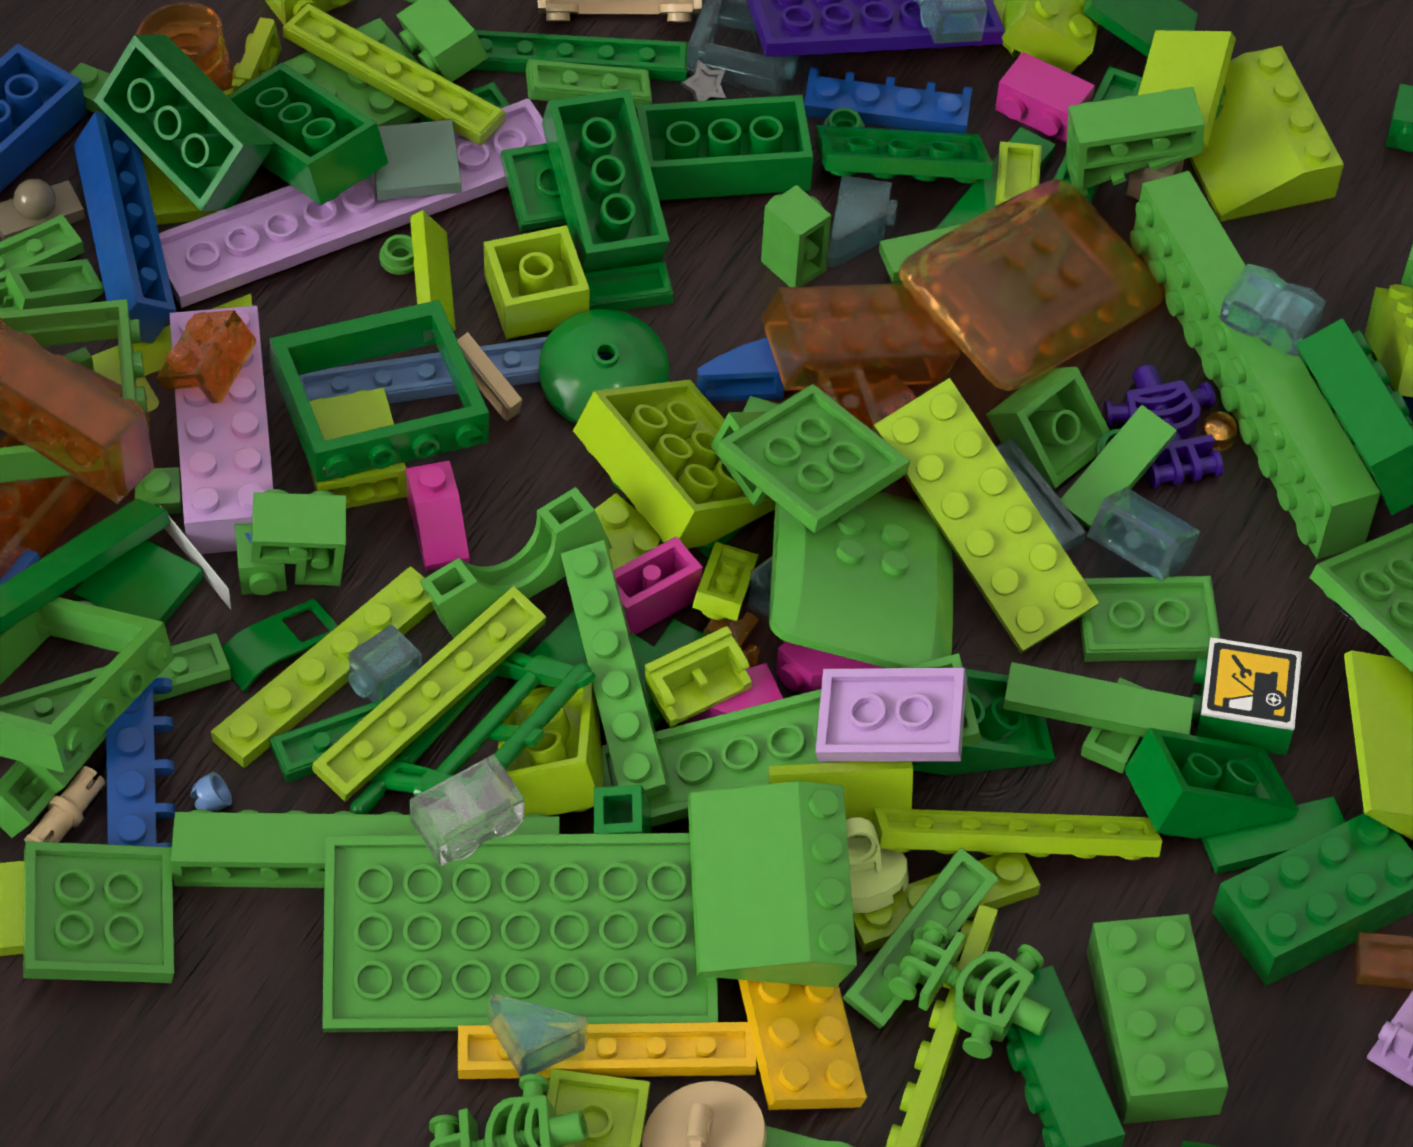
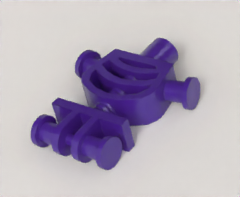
M1144 365L1136 369L1132 375L1137 389L1127 391L1125 404L1112 405L1111 401H1104L1103 418L1108 427L1112 426V422H1127L1138 408L1143 405L1177 430L1176 437L1147 470L1148 481L1152 489L1159 488L1160 483L1169 481L1173 485L1182 484L1185 474H1188L1193 482L1200 481L1202 475L1213 473L1216 477L1222 476L1223 461L1219 451L1213 450L1215 441L1213 435L1189 438L1196 432L1201 411L1200 406L1205 405L1207 408H1210L1216 404L1214 390L1208 382L1200 383L1198 389L1190 391L1183 380L1163 384L1157 368L1154 365Z

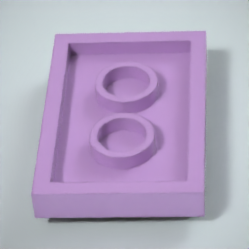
M965 668L823 669L815 752L818 761H961L967 682Z

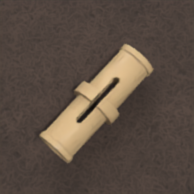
M82 766L78 771L79 773L60 796L53 797L47 804L48 812L33 831L24 839L25 843L26 841L59 843L71 827L76 828L83 821L82 813L99 791L106 786L104 778L99 776L96 781L92 778L97 772L90 767Z

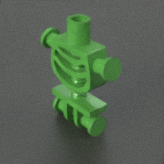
M930 920L925 922L922 927L924 935L921 939H915L909 948L913 956L903 957L899 964L901 973L898 977H892L888 983L889 989L896 996L905 1000H913L917 994L915 986L919 982L925 986L920 993L918 1007L927 1011L943 983H946L947 986L950 985L951 988H955L953 1019L959 1028L972 1033L971 1037L964 1040L962 1048L967 1054L976 1058H989L993 1051L990 1045L991 1039L1002 1042L1013 1023L1038 1036L1042 1035L1051 1018L1053 1009L1028 997L1034 980V975L1031 971L1033 969L1039 970L1044 965L1042 955L1034 947L1022 944L1017 950L1018 957L1015 960L1000 952H986L972 960L962 971L953 966L963 951L965 935L956 932L949 946L944 950L939 946L948 943L951 938L949 930L936 921ZM987 974L983 980L979 979V977ZM964 994H968L975 999L973 1010L963 1001ZM983 1003L992 1007L990 1016L983 1014Z
M526 1074L520 1077L519 1087L523 1090V1097L504 1099L493 1108L486 1124L485 1138L482 1140L478 1138V1123L468 1108L458 1110L459 1120L452 1115H439L429 1121V1130L435 1134V1139L430 1143V1147H561L588 1140V1128L581 1110L556 1116L555 1109L546 1095H543L549 1089V1080L538 1074Z

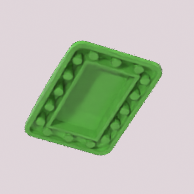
M879 491L816 533H813L775 502L769 615L770 629L780 639L789 643L884 668H904L950 656L952 653L953 631L952 548L922 502Z

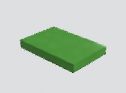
M1211 576L1083 578L1099 602L1098 606L1079 617L1085 662L1196 660L1197 656H1206L1210 637L1221 639Z

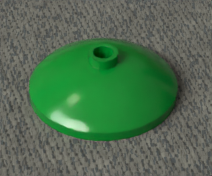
M587 310L565 319L549 334L544 342L539 358V380L546 399L560 415L574 424H577L594 391L664 383L669 380L668 355L658 335L640 319L617 310ZM602 352H608L613 358L603 360L598 355Z

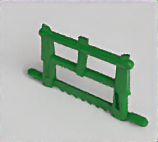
M535 632L406 747L398 758L392 760L370 780L368 787L352 802L350 812L368 814L384 797L386 790L414 793L416 798L455 803L461 810H468L472 807V804L479 806L483 802L485 792L490 785L526 748L525 746L536 747L546 736L542 730L543 727L578 691L577 689L587 686L597 678L595 673L591 672V667L586 663H579L574 666L546 657L543 654L533 657L519 652L536 634ZM500 676L519 680L436 770L413 765L421 754L494 677ZM538 684L556 687L521 725H501ZM486 740L505 742L471 780L454 776Z

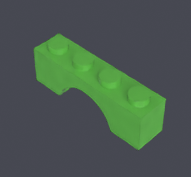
M575 487L537 510L536 526L530 540L511 559L494 566L480 567L468 564L462 559L457 558L422 579L420 583L438 618L452 637L455 638L513 586L529 599L566 577L561 553L601 540L606 542L609 550L612 549V546L595 509Z

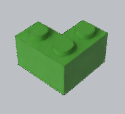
M279 489L267 490L264 493L254 492L251 562L295 564V584L340 586L346 546V496L334 495L327 491H316L311 494H289Z

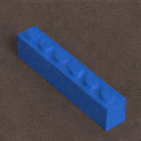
M95 111L74 143V149L106 301L127 299L130 320L139 319L141 341L153 343L170 320V313H174L176 308L140 148L107 114Z

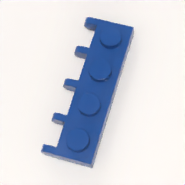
M810 67L804 100L806 117L826 119L835 109L850 108L860 115L864 124L915 131L966 134L972 87L964 86L962 95L937 92L935 91L936 83L928 82L927 90L894 86V77H887L886 85L854 81L855 72H846L845 80L819 77L818 68Z
M155 678L106 730L108 845L172 847V843H157V820L175 817V805L171 803H156V776L173 774L174 762L168 759L155 760V733L172 731L173 718L168 716L154 717V695L172 692V680L169 678Z

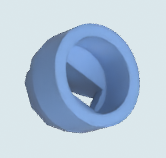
M211 772L200 778L193 785L190 793L191 798L196 800L194 803L196 809L219 812L232 804L230 790L225 781L216 772Z

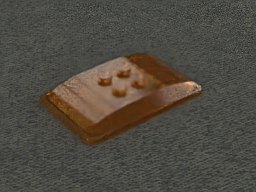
M1053 179L1033 187L958 226L908 256L899 269V276L904 286L994 386L1009 391L1022 387L1155 309L1165 296L1163 284H1157L1148 266L1071 183L1060 179Z

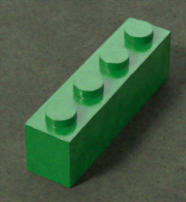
M1049 966L1031 971L1034 975V980L1028 997L1053 1009V1012L1041 1036L1013 1023L1006 1034L1009 1041L1007 1053L1013 1070L1015 1072L1021 1071L1026 1082L1024 1092L1032 1114L1039 1113L1044 1125L1042 1136L1045 1147H1122L1125 1132L1054 967Z

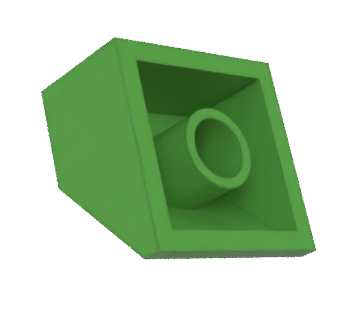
M1078 367L1046 368L986 414L1005 452L1049 488H1057L1095 458L1100 438L1110 431Z

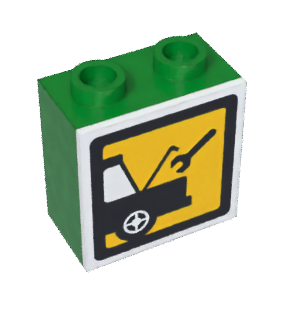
M1210 637L1206 656H1197L1193 674V684L1201 685L1200 695L1192 694L1194 705L1191 722H1196L1195 736L1265 748L1267 753L1286 756L1295 728L1302 652Z

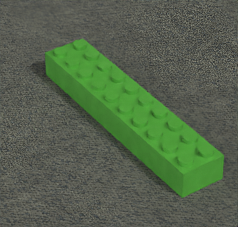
M1186 171L1143 183L1140 199L1136 203L1135 208L1136 220L1134 230L1130 233L1132 248L1137 255L1141 254L1148 266V273L1152 283L1159 285L1162 290L1168 311L1172 316H1177L1183 327L1187 344L1191 348L1196 349L1202 360V367L1206 377L1210 380L1213 379L1220 391L1224 408L1234 415L1239 424V431L1243 441L1246 444H1250L1258 457V464L1262 474L1266 478L1269 477L1277 490V497L1283 510L1289 511L1294 519L1301 542L1304 545H1309L1317 560L1365 544L1381 492L1191 173Z

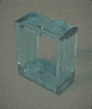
M705 0L688 45L687 74L693 76L696 61L699 59L710 70H725L721 82L781 95L785 81H793L798 57L794 55L777 56L776 58L765 57L764 55L714 44L721 25L755 33L757 31L746 0Z

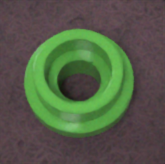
M394 235L385 241L380 249L379 259L381 266L386 271L396 275H405L414 271L412 238L410 236Z

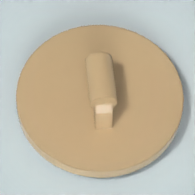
M720 1081L697 1082L674 1091L659 1103L646 1123L642 1147H765L767 1138L766 1123L757 1102L743 1089Z

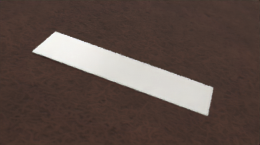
M168 515L170 524L164 529L190 561L202 568L203 577L231 610L228 587Z

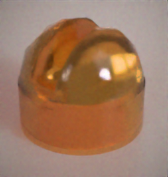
M1213 412L1203 422L1201 436L1213 435L1215 440L1214 450L1228 449L1234 444L1237 435L1235 419L1226 412Z

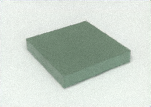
M452 120L378 127L389 164L374 172L377 200L462 192Z

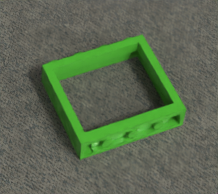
M127 299L0 312V351L118 339L126 434L0 448V483L143 468L142 449H150V439L147 422L139 423V414L147 413L145 388L144 386L136 387V378H144V368L141 351H133V343H141L139 319L130 320Z
M57 597L1 633L0 685L50 635L120 653L51 724L0 711V756L66 773L174 660L164 622ZM64 749L70 750V751L65 755Z

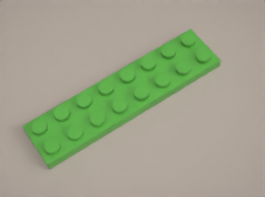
M957 653L904 668H963L960 655ZM967 682L962 747L982 742ZM821 689L655 732L670 791L649 797L651 801V827L688 818L687 796L690 792L768 784V766L832 763L819 762L815 753ZM608 744L603 745L604 787L618 786Z

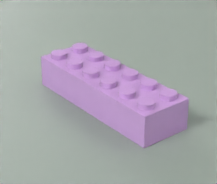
M257 306L170 313L186 537L200 554L237 551L235 525L252 523L253 493H264L267 490L274 489Z

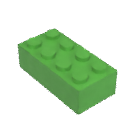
M1189 914L1093 923L1087 947V957L1122 1123L1130 1124L1220 1115L1228 1090V1082Z

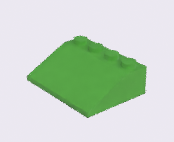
M794 781L690 792L687 799L697 976L836 988L857 966L843 785Z

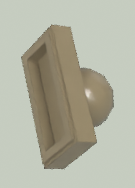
M27 179L19 184L14 192V198L0 203V237L2 241L61 214L64 215L70 224L85 219L84 209L69 180L52 186L40 179Z

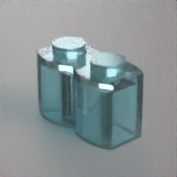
M1247 264L1225 296L1219 319L1230 328L1242 334L1259 337L1260 340L1271 348L1287 355L1298 356L1299 351L1295 344L1312 335L1321 321L1326 301L1308 287L1286 283L1271 269Z

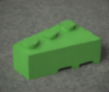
M1194 88L1170 89L1162 92L1068 106L1066 164L1076 199L1089 195L1087 188L1112 179L1114 185L1127 181L1125 174L1143 167L1150 166L1151 171L1202 153L1205 123Z

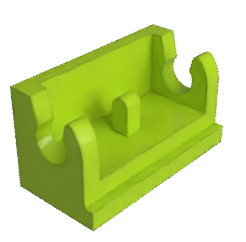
M726 626L646 664L645 689L669 727H672L751 689L752 681L746 672L750 665L733 638L732 632Z

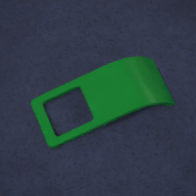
M309 600L250 625L238 632L222 647L230 667L231 677L243 692H246L254 680L267 668L312 648L338 625L316 600ZM311 610L329 631L305 642H300L283 620Z

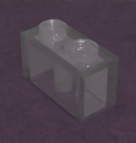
M493 754L410 799L411 823L439 865L443 866L452 860L461 861L468 858L478 849L479 845L495 836L503 838L513 833L520 826L521 822L524 821V797Z

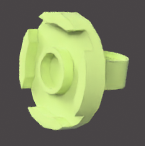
M861 817L847 819L846 828L853 913H870L888 907L894 903L893 895L901 888L905 892L908 887L907 859L903 853L880 848L875 827L869 820ZM855 835H864V836H867V837H864V838H851V839H849L850 837L855 836Z

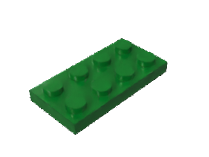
M816 125L814 141L825 171H830L837 176L849 177L853 176L855 172L871 173L873 176L882 179H892L896 175H912L914 178L922 181H934L937 177L954 178L958 182L969 184L978 182V179L991 180L993 162L979 134Z

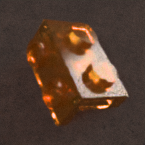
M235 310L201 312L194 314L189 319L185 331L176 346L168 353L166 362L156 377L166 390L199 387L212 404L222 402L256 344L255 336Z

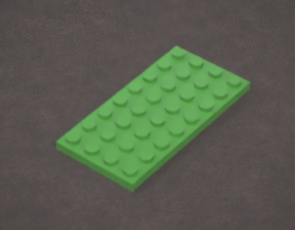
M689 833L325 836L323 1032L458 1031V1026L718 1022L717 978L697 976Z

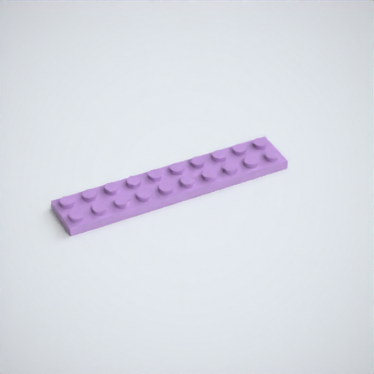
M528 98L500 108L505 111V122L481 146L454 132L462 192L377 200L373 173L371 177L361 180L342 192L336 199L328 201L323 205L318 204L289 185L161 232L159 237L172 293L180 307L183 308L411 223V216L422 210L430 216L505 188L508 185L500 158L501 151L546 143L542 127L543 118Z

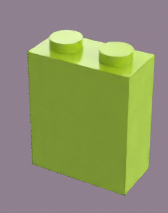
M384 388L360 390L352 394L317 398L309 401L324 440L394 424ZM405 462L383 469H374L316 483L308 463L315 492L327 491L334 495H345L346 508L407 497Z

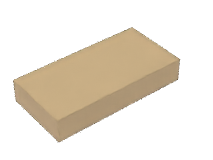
M468 332L460 337L457 341L477 387L502 418L509 421L520 413L522 398Z

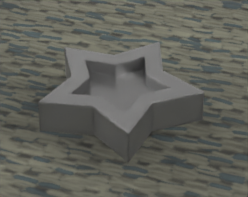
M698 59L693 76L683 81L680 85L693 93L695 101L726 99L720 84L725 70H710Z

